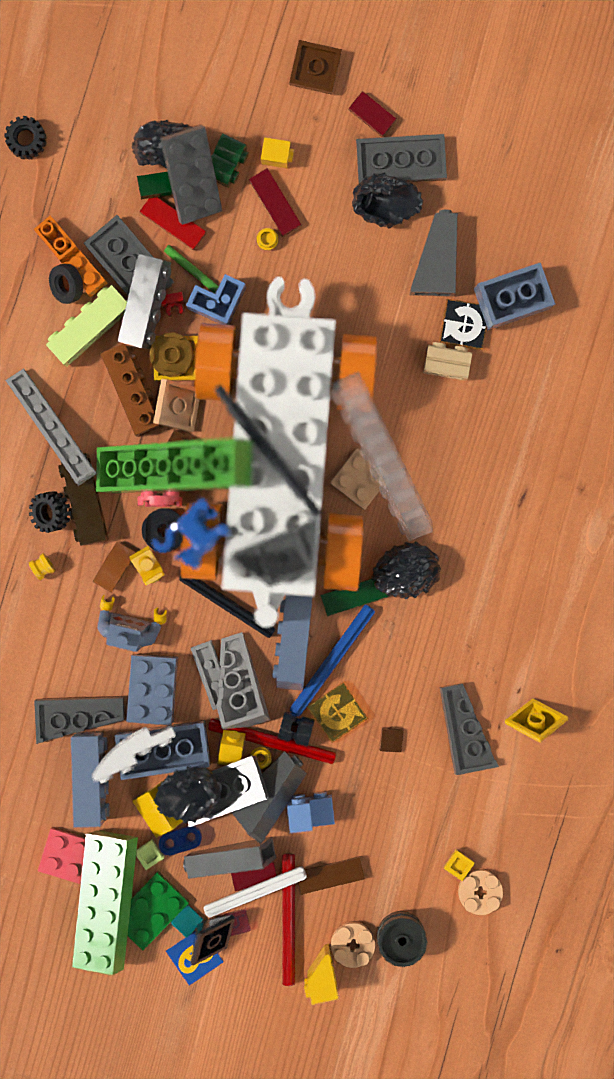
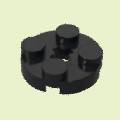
M166 508L157 509L150 513L142 524V537L147 545L154 551H157L152 545L153 539H157L161 543L166 541V537H162V533L158 532V528H162L163 524H167L168 528L171 524L177 522L181 515ZM182 532L175 533V543L167 552H171L181 546Z

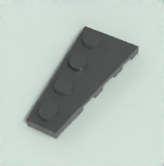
M460 683L439 687L454 774L461 775L499 767L483 734L480 722L476 718L474 708L464 685Z
M124 697L34 700L36 744L68 734L79 733L86 729L119 722L125 718Z

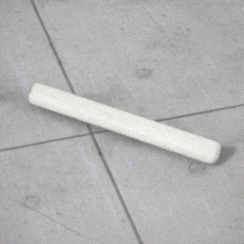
M298 867L204 906L205 914L209 918L302 881L307 877L303 867Z

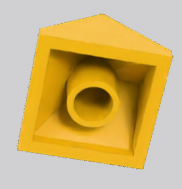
M532 698L505 720V724L541 743L567 722L568 716Z

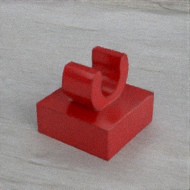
M182 291L167 294L161 303L163 308H166V313L169 317L172 316L171 309L173 307L179 308L180 315L183 314L181 304H185Z

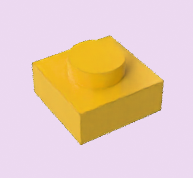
M455 849L444 865V869L463 881L475 862Z

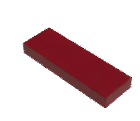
M268 168L249 179L250 184L282 237L301 226L299 219Z

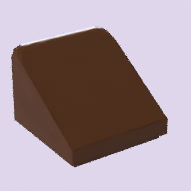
M382 728L379 750L383 752H401L404 730Z

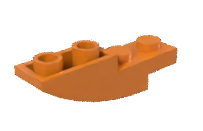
M51 215L34 228V231L62 264H71L78 270L83 281V289L90 297L108 284Z

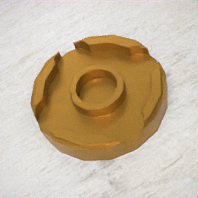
M177 333L161 335L154 341L149 351L152 366L157 372L166 377H178L186 373L194 360V352L190 342L183 335Z

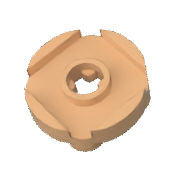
M475 869L470 871L463 881H460L458 896L468 912L476 915H486L499 908L503 897V888L500 881L491 872L485 869ZM479 886H482L483 890L487 891L481 898L474 894V891H477Z
M354 921L347 922L333 933L331 950L337 962L346 967L357 968L366 965L372 958L375 951V940L371 931L364 924ZM352 939H355L356 943L359 944V947H356L355 950H350V947L347 946V943H351Z

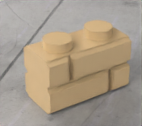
M433 342V346L428 345L423 373L466 381L469 376L472 352H467L468 348L455 346L454 349L446 348V344Z

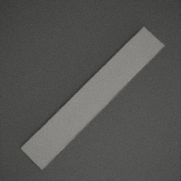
M23 368L5 380L76 484L79 486L97 474L25 369Z

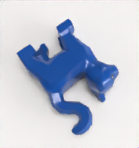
M201 498L191 506L184 516L168 527L164 543L153 539L152 545L159 552H167L175 543V533L182 532L192 543V546L182 550L174 558L181 560L185 565L193 569H198L201 566L203 555L214 548L221 536L228 537L232 531L226 524L219 525L212 530L206 526L205 522L209 518L215 519L219 514L213 507L209 508L210 506L205 498Z

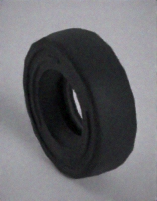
M59 264L52 268L49 274V286L53 296L63 304H70L79 300L83 294V281L78 270L71 264ZM63 276L68 280L69 292L63 285Z

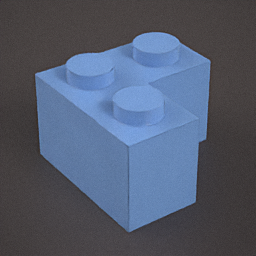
M225 274L216 294L195 285L186 306L188 310L214 322L229 325L245 292L246 285Z
M316 792L312 797H305V794L293 795L292 799L287 803L290 833L313 831L315 826L335 824L332 794L327 795V792Z

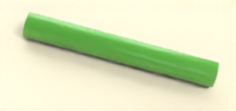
M170 245L165 248L164 252L214 294L217 292L219 286Z

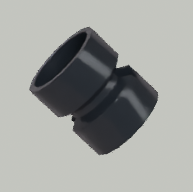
M285 711L277 739L287 742L294 740L295 744L308 747L315 719L304 716L299 719L297 714ZM292 725L298 726L296 733L290 731Z

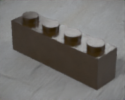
M84 453V456L86 457V459H87V460L89 461V463L91 464V460H90L89 454ZM61 462L58 468L61 478H65L66 486L63 487L64 495L67 499H70L71 508H68V511H71L70 519L75 521L76 529L73 530L75 541L80 542V546L109 540L99 495L96 492L95 477L92 476L78 486Z

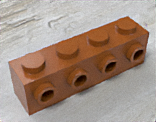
M124 343L100 353L135 436L138 437L161 427L160 424L154 423L156 409L153 408L151 403L154 397L150 388L145 389L142 381L145 380V376L141 367L136 368L134 360L137 357L133 348H128Z

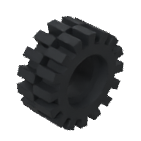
M23 116L22 119L16 117L15 122L13 120L9 122L11 125L6 127L7 133H4V137L6 138V145L11 152L24 160L25 157L28 160L32 159V156L38 157V153H42L44 151L43 146L47 144L45 141L47 136L41 124L34 118L30 117L29 119L27 116ZM29 130L33 132L34 140L30 145L23 146L18 143V135L21 131Z
M57 491L40 493L31 500L33 504L29 505V509H32V512H29V516H33L31 522L36 523L34 527L36 529L40 528V532L49 533L62 530V528L67 526L66 523L70 521V518L67 516L71 515V511H68L67 508L71 507L70 504H65L68 500L66 497L62 498V493H57ZM48 504L52 509V520L50 519L47 512Z

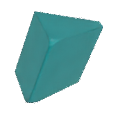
M187 905L171 921V924L183 936L188 938L203 918Z

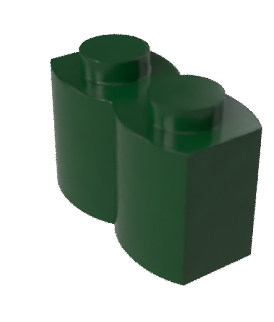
M223 133L211 158L216 182L229 188L231 183H236L239 176L237 169L240 163L244 165L249 152L246 151V144Z

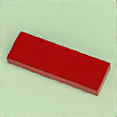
M158 197L148 198L139 211L140 214L192 250L196 249L206 234L205 230L192 221L181 224L177 211Z

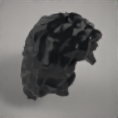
M169 120L150 121L140 126L134 135V141L131 146L138 165L150 164L153 166L161 164L167 168L160 138L193 127L188 124L169 122Z
M384 172L365 177L356 185L353 191L354 199L352 200V206L355 214L360 215L366 222L375 223L379 227L390 229L394 225L402 224L404 219L409 220L411 216L420 213L423 199L421 198L422 193L418 192V188L411 184L409 180L406 181L395 176H387Z
M416 541L414 543L405 542L404 545L400 546L394 545L390 551H386L379 558L376 566L372 569V580L375 581L374 586L381 592L386 593L387 596L393 595L395 598H417V595L423 592L428 593L432 586L440 580L441 567L438 564L439 556L427 546H422Z
M187 766L185 770H175L173 775H167L164 782L162 781L161 785L157 787L158 792L153 801L158 805L157 810L160 814H164V816L169 818L173 817L176 820L181 819L183 823L189 821L197 823V820L204 816L208 817L211 811L215 812L216 804L220 801L222 786L218 779H216L215 774L207 768Z

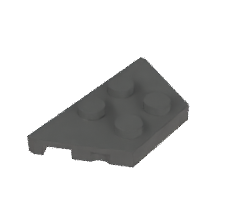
M313 519L232 552V554L271 588L313 571L317 520Z

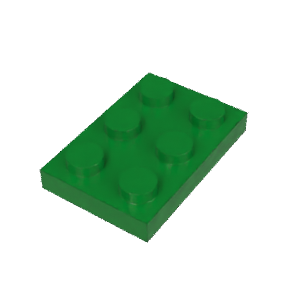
M159 871L131 898L128 937L142 951L189 904V900Z

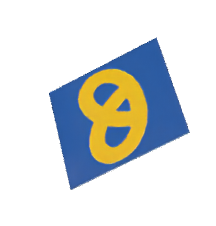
M196 931L166 951L189 986L223 963L218 953L194 966L190 963Z

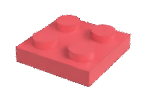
M52 827L38 871L80 884L86 838Z

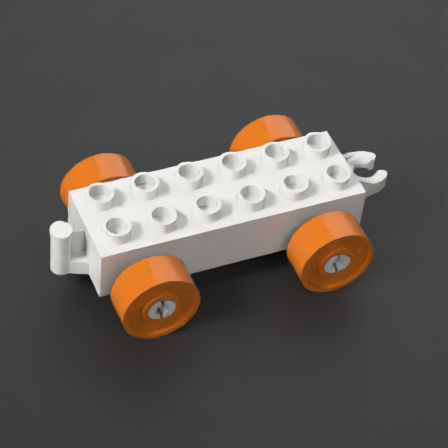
M277 277L270 284L267 293L270 309L269 315L243 313L240 349H236L235 325L201 323L196 354L195 397L198 400L222 401L214 389L221 384L231 396L233 379H238L236 401H238L263 435L310 492L308 493L309 496L321 509L330 386L338 387L337 410L371 412L377 336L343 334L341 357L332 356L335 320L310 318L315 302L314 288L308 279L301 280L299 285V292L302 296L301 302L294 308H288L282 304L280 298L281 293L284 291V280L281 277ZM235 421L234 438L250 440ZM252 442L251 488H230L227 526L232 533L228 537L221 536L214 548L203 555L201 566L198 569H193L181 561V576L187 579L216 581L220 558L225 560L228 556H233L232 552L316 519L317 529L313 571L269 588L244 564L242 565L248 570V574L243 579H239L224 564L222 589L252 591L258 610L255 612L257 623L264 627L272 626L277 621V610L285 594L314 596L316 565L325 566L323 589L358 590L363 515L329 513L327 536L319 535L320 514L315 518L302 500L299 501ZM194 502L187 503L185 514L195 504ZM208 504L209 508L213 507L219 514L215 519L209 518L205 522L210 530L222 525V505ZM184 534L182 536V550L192 546V543Z

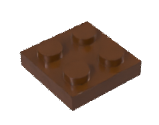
M299 40L289 85L332 95L342 49Z

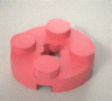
M144 491L141 493V496L137 497V506H142L143 502H145V507H170V505H175V503L176 507H181L182 497H179V492L163 493V496H157L155 491Z

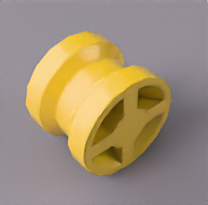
M42 553L39 559L28 562L31 570L40 581L45 578L46 574L55 572L53 564L45 553Z

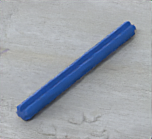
M368 605L363 606L290 707L292 713L301 716L375 614L374 609Z

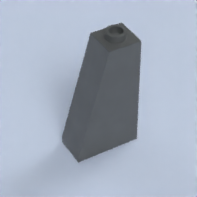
M439 210V213L434 215L410 289L411 296L454 297L457 213H452V210Z
M284 752L262 773L269 799L232 812L247 834L260 844L265 840L307 774L301 767L303 762L296 755L291 757Z
M273 837L265 838L261 844L256 840L193 851L184 856V870L187 872L188 879L263 869L276 859Z

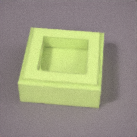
M153 839L136 850V857L145 870L165 858Z

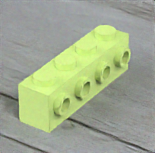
M112 285L109 288L104 287L97 294L98 298L93 303H86L81 308L82 312L76 318L73 316L66 321L63 330L54 332L48 338L49 342L46 346L66 367L124 316L127 301Z

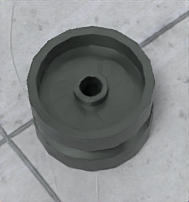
M393 912L383 918L378 926V946L381 955L387 962L394 966L407 967L421 960L426 952L427 938L424 927L416 916L410 912ZM404 937V941H399V938Z

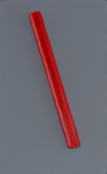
M212 718L209 721L208 730L221 734H223L224 730L246 733V741L329 764H334L336 759V753L311 745H308V747L295 744L293 740L290 742L277 739L278 736L246 727L223 729L220 720Z
M286 853L282 855V874L295 869V854ZM295 883L282 888V984L284 986L295 985Z

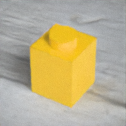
M264 137L261 165L287 169L288 162H293L294 149H291V141Z
M223 731L218 758L219 765L226 766L241 760L246 733Z

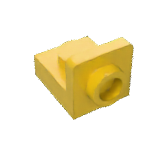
M149 546L129 556L145 585L155 583L164 576L162 566Z

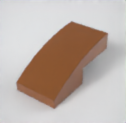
M117 541L93 582L112 593L131 563L129 556L136 552Z

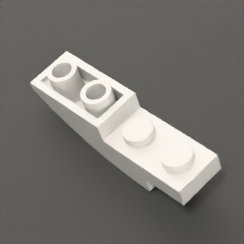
M168 726L152 734L149 733L147 727H144L123 739L98 764L92 774L94 781L99 780L102 783L113 778L112 774L118 771L125 773L134 768L133 765L137 763L134 754L138 753L141 756L150 752V747L159 744L161 747L172 742L171 738L175 737L172 727Z

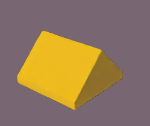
M161 782L132 800L156 838L173 830L183 822L181 819L176 820L173 817H166L157 810L158 805L153 800L156 798L157 787L161 785Z

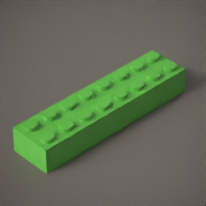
M231 438L97 447L96 492L135 493L144 491L251 488L252 441Z

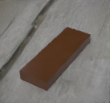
M360 856L305 869L307 877L299 881L298 886L300 894L303 895L364 880L365 876Z

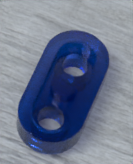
M186 826L167 832L159 840V849L168 856L194 849L202 841V832L196 826ZM187 834H195V839H188ZM171 839L174 841V845L168 846L166 841Z

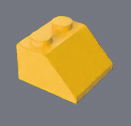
M329 944L323 946L308 969L307 978L304 979L306 998H311L312 1005L338 999V986Z

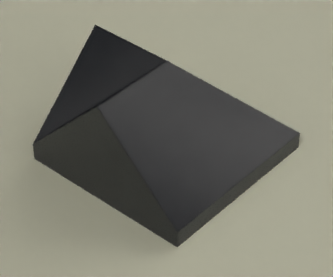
M233 915L213 916L197 925L190 962L193 966L227 949L235 921Z

